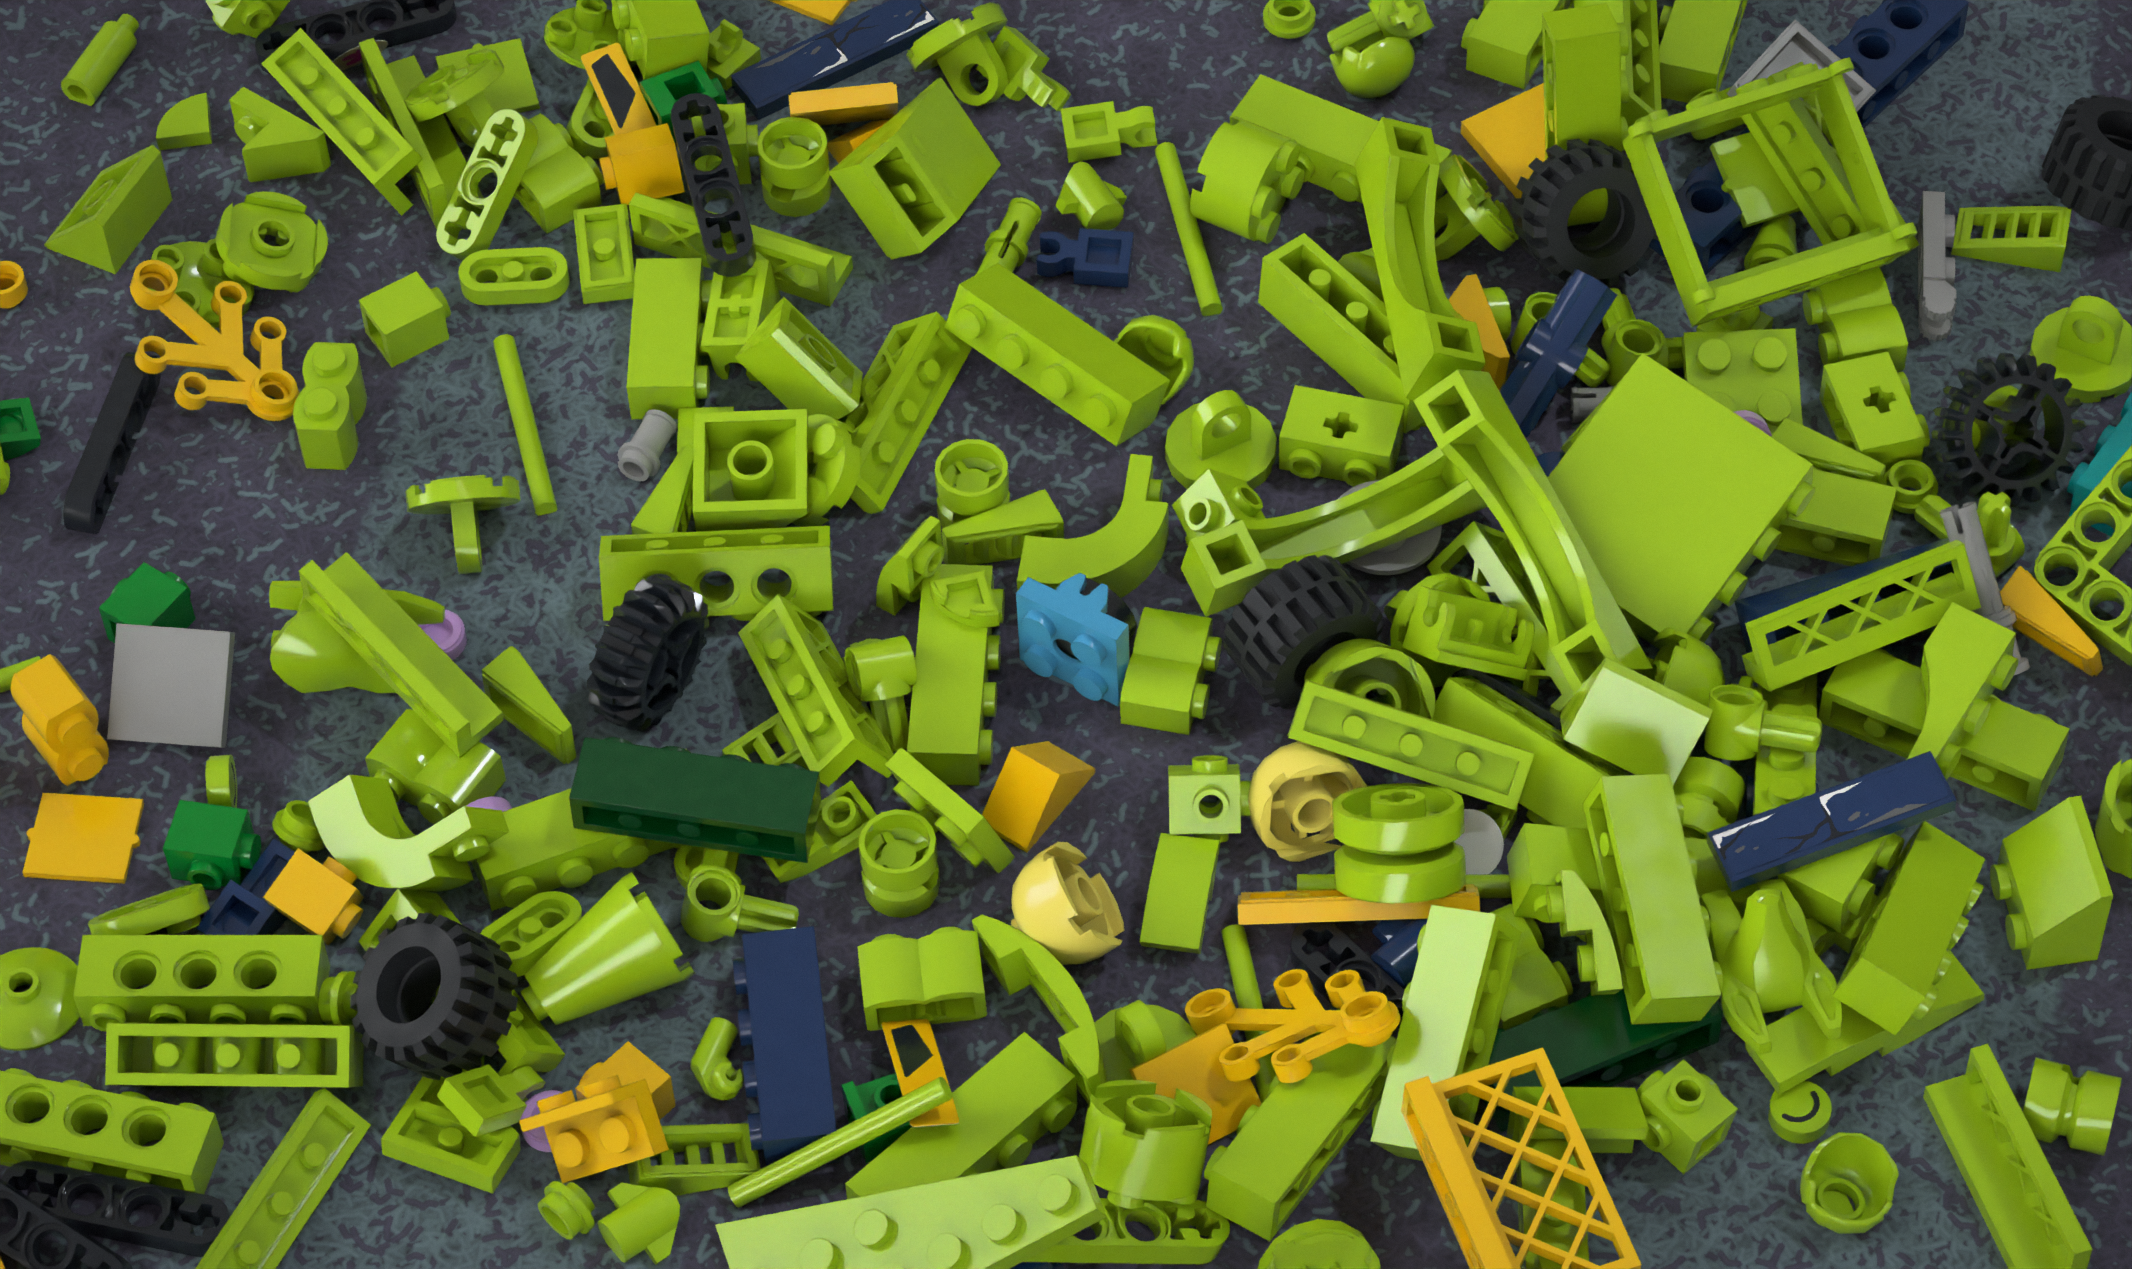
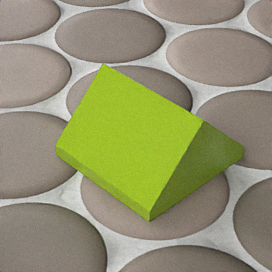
M151 145L102 170L45 242L44 246L52 251L116 274L172 201L161 152L154 145Z
M785 297L774 306L735 356L788 409H807L808 416L824 414L839 420L851 413L859 405L863 372Z
M1606 657L1563 707L1560 723L1563 740L1635 775L1670 774L1673 786L1707 725L1713 709Z

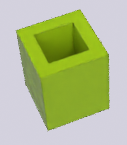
M417 271L359 299L365 332L391 367L449 339L446 318L451 316V310L441 290L438 287L430 289Z

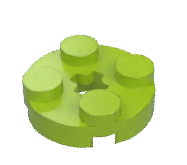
M254 192L246 195L244 202L236 204L234 207L232 202L224 210L216 234V246L219 255L224 261L223 270L233 281L248 282L266 289L299 292L309 284L310 279L321 268L328 246L326 229L319 219L316 225L305 214L307 206L297 199L276 192ZM265 236H275L276 243L282 246H271L265 243Z
M815 414L808 416V514L792 522L800 527L821 526L829 521L821 516L826 514L833 505L842 509L850 499L859 478L862 460L860 447L852 444L850 435L855 434V432L848 424L828 415ZM817 464L815 474H812V471Z

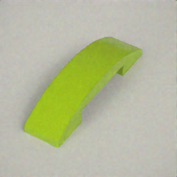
M985 915L972 919L974 931L978 933L980 954L1010 996L1031 985L1066 1034L1058 1038L1064 1065L1076 1076L1077 1089L1089 1104L1091 1094L1095 1097L1096 1087L1108 1081L1095 1023L1080 988L1063 965L1046 948L1015 927Z

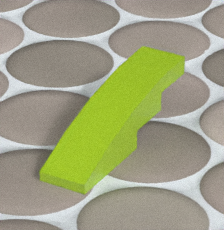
M1954 956L1949 968L1934 986L1939 990V993L1926 1015L1920 1021L1911 1016L1896 1036L1842 1002L1843 1025L1840 1038L1829 1040L1822 1032L1813 1015L1804 1007H1801L1767 1025L1772 1044L1771 1052L1758 1054L1747 1043H1745V1050L1780 1095L1824 1069L1832 1077L1877 1050L1883 1057L1982 1002L1985 994Z

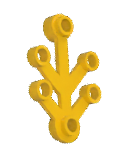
M159 260L141 262L136 267L130 283V292L135 302L146 310L159 309L198 345L167 342L158 336L144 337L138 344L134 358L137 367L149 374L161 373L166 369L167 365L225 370L238 380H210L198 372L183 374L179 378L174 397L181 407L188 410H199L206 405L207 401L247 405L252 413L268 421H281L291 417L299 390L293 376L282 368V345L287 334L285 325L279 319L269 316L262 317L255 322L250 342L253 348L260 352V367L258 368L243 354L242 311L247 300V293L240 284L233 281H223L215 287L211 299V308L219 316L218 332L175 293L178 277L170 265ZM222 297H230L234 299L236 303H228L224 301ZM261 332L271 333L276 338H266L261 334ZM145 352H155L161 358H152L148 356ZM185 388H195L201 394H191Z
M1302 969L1284 972L1273 983L1280 1004L1283 1007L1293 1009L1236 1008L1230 992L1221 988L1203 991L1192 997L1185 1006V1013L1196 1035L1221 1023H1226L1231 1036L1236 1030L1269 1031L1247 1042L1232 1044L1220 1053L1219 1061L1224 1074L1229 1081L1233 1082L1243 1081L1254 1076L1261 1067L1259 1058L1272 1052L1274 1053L1271 1056V1063L1278 1080L1282 1083L1300 1081L1311 1073L1313 1069L1312 1059L1348 1043L1362 1047H1373L1382 1044L1390 1038L1392 1032L1400 1023V1014L1396 1005L1388 1001L1385 994L1381 992H1366L1359 973L1354 970L1340 971L1329 977L1325 982V989L1332 1006L1340 1010H1325L1314 994L1308 973ZM1323 1032V1033L1318 1034V1035H1316V1036H1314V1037H1312V1038H1310V1039H1308V1040H1306V1041H1304V1042H1302V1043H1300V1044L1295 1043V1042H1297V1041H1299V1040H1301V1039H1303V1038H1306V1037H1308V1036H1310V1035H1312V1034H1314V1033Z

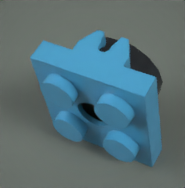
M1082 573L1062 581L1056 590L1028 577L1016 592L1020 660L1024 661L1026 666L1037 675L1043 677L1053 675L1072 684L1087 699L1093 701L1103 699L1119 707L1124 678L1129 664V641L1135 634L1137 627L1134 615L1127 604L1109 589L1107 585L1088 579Z

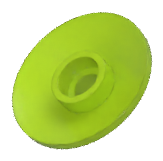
M41 947L21 948L0 955V1048L21 1051L43 1047L65 1035L76 1024L80 1015L73 995L78 966L70 958L55 950ZM32 984L27 991L14 992L19 986Z

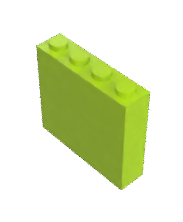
M1643 352L1547 477L1627 623L1634 629L1637 635L1658 649H1661L1662 645L1653 642V640L1667 627L1675 628L1705 643L1715 625L1710 619L1722 603L1730 607L1738 599L1748 582V577L1744 575L1756 558L1763 562L1770 556L1782 536L1778 528L1790 513L1795 517L1799 516L1812 499L1816 490L1811 485L1813 481L1812 463ZM1509 540L1510 549L1516 552L1515 548Z

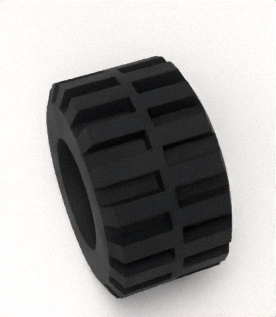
M2103 95L2079 98L2075 100L2074 104H2069L2046 153L2041 166L2043 168L2041 173L2043 181L2048 183L2047 188L2052 195L2061 199L2060 203L2068 209L2072 208L2080 216L2098 222L2103 226L2110 228L2118 227L2132 231V101L2121 97H2106Z
M1580 139L1567 140V150L1562 149L1557 144L1546 149L1549 158L1542 162L1536 157L1528 165L1534 171L1530 178L1526 179L1521 176L1516 186L1523 192L1521 198H1513L1512 211L1521 217L1513 221L1515 233L1523 238L1520 242L1521 246L1535 261L1565 283L1575 269L1594 277L1598 281H1602L1608 287L1620 283L1619 274L1622 272L1629 277L1639 271L1635 263L1641 257L1648 261L1654 253V250L1648 246L1652 239H1659L1628 157L1613 146H1607L1603 142L1589 139L1588 145ZM1606 188L1608 207L1601 223L1585 236L1569 238L1567 223L1575 203L1590 191Z
M1316 555L1306 556L1298 562L1294 560L1284 565L1281 569L1273 571L1245 595L1244 600L1237 605L1231 614L1233 618L1226 625L1224 631L1226 637L1223 643L1227 654L1270 706L1292 709L1298 705L1305 683L1304 677L1310 665L1315 663L1328 649L1339 643L1353 639L1379 641L1378 637L1382 633L1384 625L1381 621L1383 616L1378 607L1338 559L1334 560L1332 556L1328 555L1320 557Z
M419 913L416 920L409 916L398 920L395 931L386 928L378 936L379 944L376 948H368L363 956L366 963L362 971H356L353 983L357 984L358 988L357 992L351 995L350 1008L358 1011L352 1022L355 1031L363 1034L361 1042L367 1049L376 1052L375 1055L429 1079L440 1080L441 1077L448 1078L460 1074L463 1069L469 1071L481 1067V1058L484 1055L489 1057L494 1055L499 1049L496 1043L501 1034L507 1036L512 1025L507 1020L510 1012L516 1011L518 998L512 995V990L518 986L517 974L509 970L513 962L506 952L500 950V945L494 940L442 915L437 917L431 913ZM439 985H440L438 994H437V996H436V998H435L433 1004H432L431 1007L429 1008V1004H430V1001H431V999H432V996H433V994L435 993L436 989H437V988L439 987Z

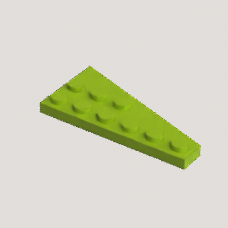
M1077 1155L726 1222L716 1224L715 1226L730 1269H1010L1107 1216L1087 1164Z

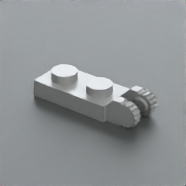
M1923 191L1917 223L1918 242L1920 244L1918 246V329L1923 334V338L1927 337L1928 340L1936 342V340L1942 341L1943 338L1947 339V336L1951 335L1952 320L1957 304V290L1954 288L1955 257H1946L1945 247H1953L1955 215L1945 214V192Z

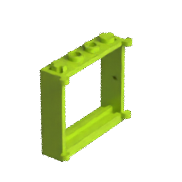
M1850 57L1838 60L1822 69H1818L1817 63L1802 65L1786 73L1785 77L1787 80L1769 85L1767 78L1751 81L1735 90L1737 95L1723 100H1719L1717 94H1709L1686 104L1687 111L1671 116L1668 115L1666 109L1657 110L1645 117L1638 118L1635 121L1636 124L1627 129L1629 135L1622 143L1692 327L1890 264L1909 249L1905 238L1916 235L1917 230L1914 222L1900 226L1842 75L1854 69ZM1815 93L1867 231L1707 282L1655 143Z

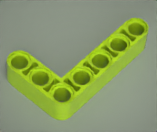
M2131 445L2042 549L2035 560L2034 573L2037 582L2088 636L2132 667V589L2108 572L2132 544V498L2124 496L2121 492L2122 487L2132 481ZM2097 523L2107 524L2115 530L2112 537L2103 542H2092L2086 539L2083 534L2087 528ZM2061 566L2069 567L2077 572L2078 575L2075 580L2065 586H2055L2046 579L2049 572ZM2104 601L2117 602L2124 608L2120 616L2110 621L2096 618L2092 611L2095 606Z

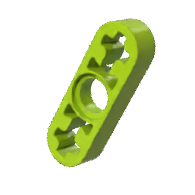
M503 109L494 113L488 119L438 224L436 237L442 250L460 260H464L474 252L489 249L537 147L538 130L531 120L512 109ZM508 131L512 133L517 132L513 142L504 141ZM495 155L502 160H506L504 166L493 161ZM495 172L498 180L496 189L490 196L480 199L477 192L480 180L485 175ZM471 205L482 210L480 216L469 211ZM462 229L471 230L467 240L458 238L459 232Z

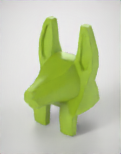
M301 581L271 582L269 589L270 608L297 611V614L287 621L281 630H273L271 637V666L287 685L301 693L331 691L344 687H354L375 693H396L304 598ZM383 589L417 625L444 622L445 606L405 591Z
M1771 879L1757 883L1758 891H1755L1753 895L1747 898L1743 919H1741L1736 906L1726 890H1716L1701 895V905L1707 909L1710 919L1708 941L1713 961L1719 963L1723 974L1722 1011L1732 1031L1758 1054L1771 1052L1772 1044L1762 1014L1802 1005L1813 1015L1822 1032L1829 1040L1840 1038L1843 1025L1842 1002L1832 996L1837 987V982L1831 971L1815 953L1805 914L1793 897L1784 879Z

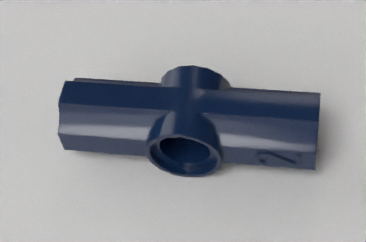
M1575 269L1572 275L1569 276L1568 281L1558 293L1545 318L1540 317L1523 340L1514 357V360L1517 362L1499 389L1524 437H1528L1530 432L1534 430L1558 388L1563 389L1579 368L1589 349L1586 346L1587 342L1617 296L1608 286L1578 269Z

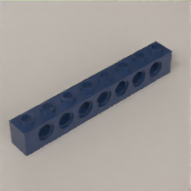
M1883 0L1882 4L1872 14L1861 16L1853 25L1849 35L1837 46L1832 44L1827 47L1840 59L1850 57L1854 66L1853 70L1876 90L1857 112L1863 129L1963 37L1969 5L1968 1ZM1747 127L1739 135L1748 133L1750 130ZM1714 158L1704 167H1696L1688 175L1684 185L1675 193L1705 276L1762 224L1759 223L1743 228L1740 221L1743 211L1737 206L1729 192L1726 193L1721 189L1724 181ZM1652 239L1649 247L1666 258L1660 241Z

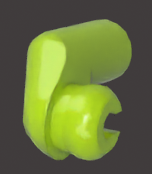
M714 1017L710 1020L691 1059L690 1067L707 1096L716 1100H730L737 1095L743 1086L744 1075L741 1068L735 1070L731 1061L726 1057L738 1033V1029L732 1022L720 1017Z

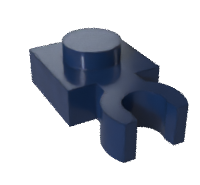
M1079 228L1078 240H1068L1065 235L1059 232L1040 233V252L1055 254L1037 255V274L1045 277H1056L1066 271H1073L1074 284L1128 288L1134 250V232Z

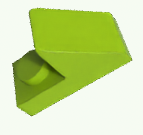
M242 87L229 99L235 123V132L246 144L242 149V155L249 182L324 172L331 166L324 131L245 87Z

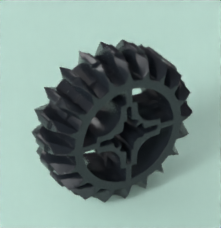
M2000 353L1996 364L1990 358H1979L1976 364L1977 374L1965 368L1957 371L1963 386L1961 389L1949 385L1943 388L1945 396L1952 400L1950 407L1938 406L1933 410L1937 417L1946 419L1945 428H1936L1931 432L1933 439L1946 441L1947 443L1946 446L1939 449L1935 456L1940 462H1953L1945 475L1953 482L1963 480L1961 490L1965 495L1975 497L1979 493L1982 496L1987 492L1994 495L2003 492L2011 499L2009 507L2018 506L2022 496L2027 501L2036 502L2041 498L2040 485L2051 491L2060 488L2055 475L2056 471L2066 474L2075 471L2071 462L2066 460L2068 452L2080 453L2084 450L2082 444L2072 441L2073 432H2080L2087 426L2084 421L2071 418V414L2076 412L2083 403L2080 402L2079 398L2065 397L2072 386L2071 382L2061 377L2054 379L2056 368L2048 363H2042L2037 367V361L2034 356L2022 354L2016 361L2013 354ZM2012 384L2022 385L2016 396L2009 395L2008 399L1999 407L1989 406L1984 403V400L1989 395L2002 387ZM2041 411H2043L2045 421L2043 437L2037 429V420ZM1994 418L2013 421V423L2009 424L2015 427L2013 434L2024 442L2004 438L2009 434L2002 433L2004 426L1994 420ZM1973 422L1978 425L1980 430V441L1975 450L1972 442ZM2023 452L2033 456L2031 461L2021 469L2009 474L1995 475L2000 465H2008L2009 461L2016 454Z
M653 575L648 580L642 579L636 584L634 590H629L625 593L623 603L613 608L611 620L608 625L603 626L604 633L600 641L595 644L597 649L595 657L589 663V670L592 671V674L587 680V689L590 690L588 694L589 703L594 706V712L604 716L606 721L616 726L641 732L651 725H657L661 722L663 714L666 711L672 710L676 700L683 696V691L688 682L693 681L692 674L695 667L701 662L699 659L701 650L707 644L704 634L709 628V619L706 618L708 605L703 602L702 595L692 591V587L670 578H661Z

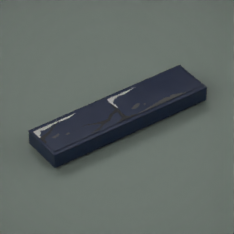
M889 0L732 74V88L754 116L760 120L789 106L788 95H791L792 92L825 89L911 48L916 40L938 27L939 21L921 0Z
M1931 751L1710 831L1707 833V844L1730 891L1733 892L1954 811L1956 798Z

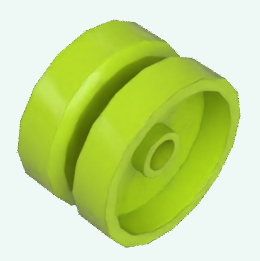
M1393 783L1356 788L1340 794L1332 801L1334 837L1344 843L1334 853L1336 890L1347 897L1378 903H1415L1443 898L1458 892L1466 884L1465 852L1462 846L1454 842L1465 832L1462 795L1451 789L1429 784Z

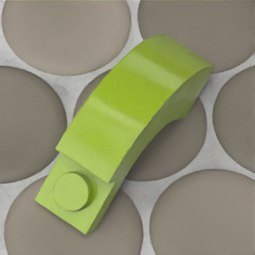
M1130 454L1122 505L1112 521L1102 529L1083 537L1069 539L1025 535L1017 577V591L1028 577L1056 590L1062 581L1082 573L1088 579L1107 585L1109 589L1122 598L1146 580L1159 563L1169 536L1168 503L1162 502L1163 480L1153 479V456Z
M348 775L308 801L320 837L334 859L356 874L357 878L361 881L384 888L440 892L463 886L474 880L467 861L485 855L490 850L489 844L509 832L502 810L463 806L422 833L415 835L406 826L400 815L389 780L383 778Z

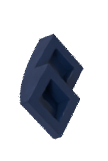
M273 838L241 885L230 880L196 929L204 935H273L288 918L275 907L268 904L263 896L295 852Z

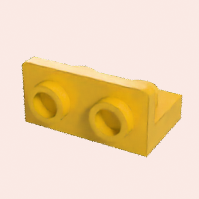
M618 1075L583 1086L586 1098L575 1101L573 1091L568 1090L536 1101L540 1113L519 1120L522 1132L541 1126L544 1127L562 1184L669 1150L646 1079L621 1086Z

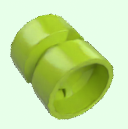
M801 117L781 118L768 124L760 133L757 141L764 201L771 210L790 217L807 216L820 210L829 201L832 192L831 177L828 173L830 170L826 133L819 124Z
M965 439L954 442L942 450L935 463L937 511L942 529L1010 502L1008 462L1004 453L996 445L981 439Z
M1688 757L1673 785L1674 795L1680 797L1684 807V824L1682 827L1684 837L1707 839L1708 832L1732 824L1737 820L1745 796L1746 785L1742 777L1733 768L1720 761L1706 757Z
M894 809L881 812L866 823L861 830L858 843L860 863L863 870L861 871L862 884L866 900L876 911L886 916L905 918L917 915L931 906L938 896L940 886L937 842L933 827L923 816L909 810Z
M2035 1057L2023 1113L2036 1139L2052 1143L2059 1135L2066 1136L2070 1148L2104 1156L2122 1078L2087 1070L2078 1078L2073 1076L2069 1065Z

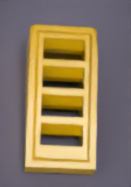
M2019 566L2000 591L2003 605L2010 606L2011 611L2015 612L2017 621L2012 624L2013 628L2092 677L2093 675L2097 676L2103 670V665L2096 644L2037 582L2029 571Z

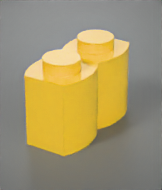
M49 654L13 675L11 694L16 704L23 711V731L61 782L69 786L76 781H86L97 775L102 767L107 764L109 757L108 745L97 731L98 712L61 662L55 656Z

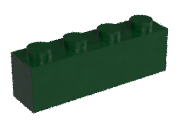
M585 737L569 801L573 827L576 829L808 863L821 806L819 772L807 770L793 763H783L776 766L749 762L741 756L731 754L716 757L691 753L678 746L655 748L635 745L617 737H608L603 740Z
M1624 987L1616 994L1591 996L1590 992L1585 998L1564 1007L1552 1006L1545 1008L1534 1015L1531 1020L1510 1029H1497L1488 1065L1543 1047L1561 1087H1612L1718 1043L1723 1011L1718 1003L1715 1002L1701 1021L1632 1024ZM1535 1070L1510 1078L1504 1093L1512 1096L1513 1086L1542 1087ZM1498 1082L1488 1086L1495 1089ZM1483 1100V1102L1485 1103V1105H1486V1107H1487V1105H1488L1489 1102L1486 1101V1100ZM1497 1105L1492 1117L1500 1131L1503 1132L1508 1129L1510 1110Z

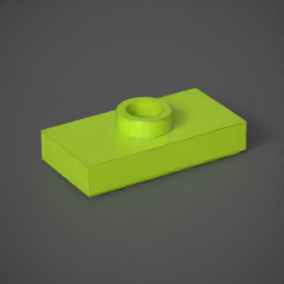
M627 203L573 210L583 304L632 299L635 268Z

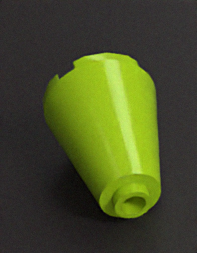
M632 872L622 877L524 974L530 985L520 992L539 1022L550 1016L557 1026L679 983L696 974L689 961L677 967L674 960L681 957L683 953L645 891L636 897L632 895L629 889L639 884Z

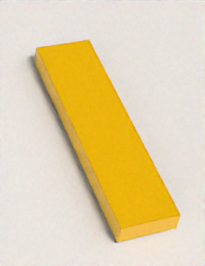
M1466 884L1458 892L1443 898L1395 904L1367 902L1347 897L1336 889L1241 892V895H1238V925L1427 919L1431 905L1480 912V896L1478 888L1474 884Z

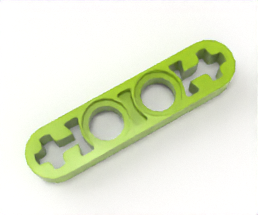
M1100 1198L1107 1217L1090 1226L1095 1232L1096 1239L1086 1241L1072 1235L1023 1262L1205 1264L1214 1260L1219 1254L1230 1233V1224L1227 1218L1206 1208V1201L1197 1200L1192 1204H1177L1170 1201L1145 1200L1142 1207L1129 1209L1114 1205L1107 1198ZM1136 1221L1147 1225L1152 1230L1155 1240L1146 1242L1134 1238L1127 1231L1125 1223ZM1189 1226H1195L1197 1229L1189 1228ZM1200 1235L1209 1237L1207 1239L1201 1238Z

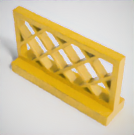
M1543 1047L1433 1084L1429 1076L1405 1083L1401 1112L1470 1269H1521L1528 1251L1562 1265L1561 1269H1641L1642 1264ZM1535 1070L1544 1089L1537 1106L1504 1093L1510 1078ZM1498 1082L1495 1089L1488 1086ZM1463 1093H1469L1489 1103L1479 1124L1475 1125L1454 1116L1446 1099ZM1548 1101L1554 1113L1545 1110ZM1497 1105L1530 1119L1519 1143L1486 1129ZM1538 1123L1564 1134L1568 1145L1561 1160L1528 1147ZM1462 1134L1472 1138L1468 1147ZM1480 1142L1513 1155L1502 1180L1476 1168L1472 1158ZM1572 1155L1574 1156L1578 1167L1569 1164ZM1521 1159L1555 1173L1544 1197L1511 1184ZM1562 1177L1588 1187L1593 1199L1585 1215L1552 1201ZM1486 1189L1496 1192L1492 1202ZM1504 1196L1537 1210L1527 1234L1501 1224L1497 1216V1210ZM1597 1209L1603 1222L1593 1218ZM1545 1214L1579 1227L1569 1252L1535 1239ZM1588 1231L1612 1241L1620 1259L1599 1266L1576 1255ZM1510 1243L1520 1247L1517 1256H1515Z

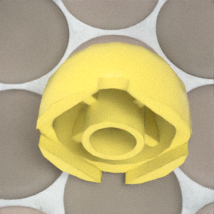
M1297 741L1275 750L1265 757L1254 771L1248 796L1250 819L1254 829L1267 848L1276 850L1279 857L1287 861L1300 862L1341 847V845L1324 843L1335 839L1333 833L1332 801L1340 794L1356 788L1367 787V785L1349 759L1344 755ZM1291 823L1295 832L1291 830ZM1320 831V834L1307 837V833Z
M1056 842L1037 854L1024 866L1012 887L1011 904L1014 919L1011 920V926L1037 941L1062 965L1085 964L1102 957L1121 945L1123 940L1117 939L1115 936L1124 931V922L1118 904L1100 873L1089 878L1086 872L1078 865L1086 860L1087 857L1068 842Z

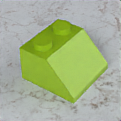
M807 409L694 413L693 517L696 532L783 528L808 514Z
M2081 796L2068 797L2004 838L2001 844L1998 863L1990 867V882L1996 900L2005 899L2009 911L2005 918L2009 946L2012 950H2021L2027 970L2098 959L2113 893Z

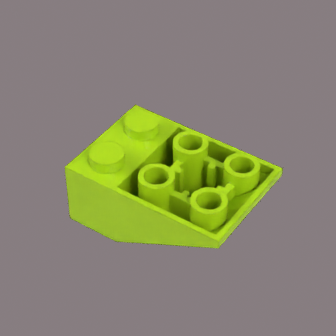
M938 78L828 173L885 255L890 259H897L922 253L953 226L1001 164L942 78Z

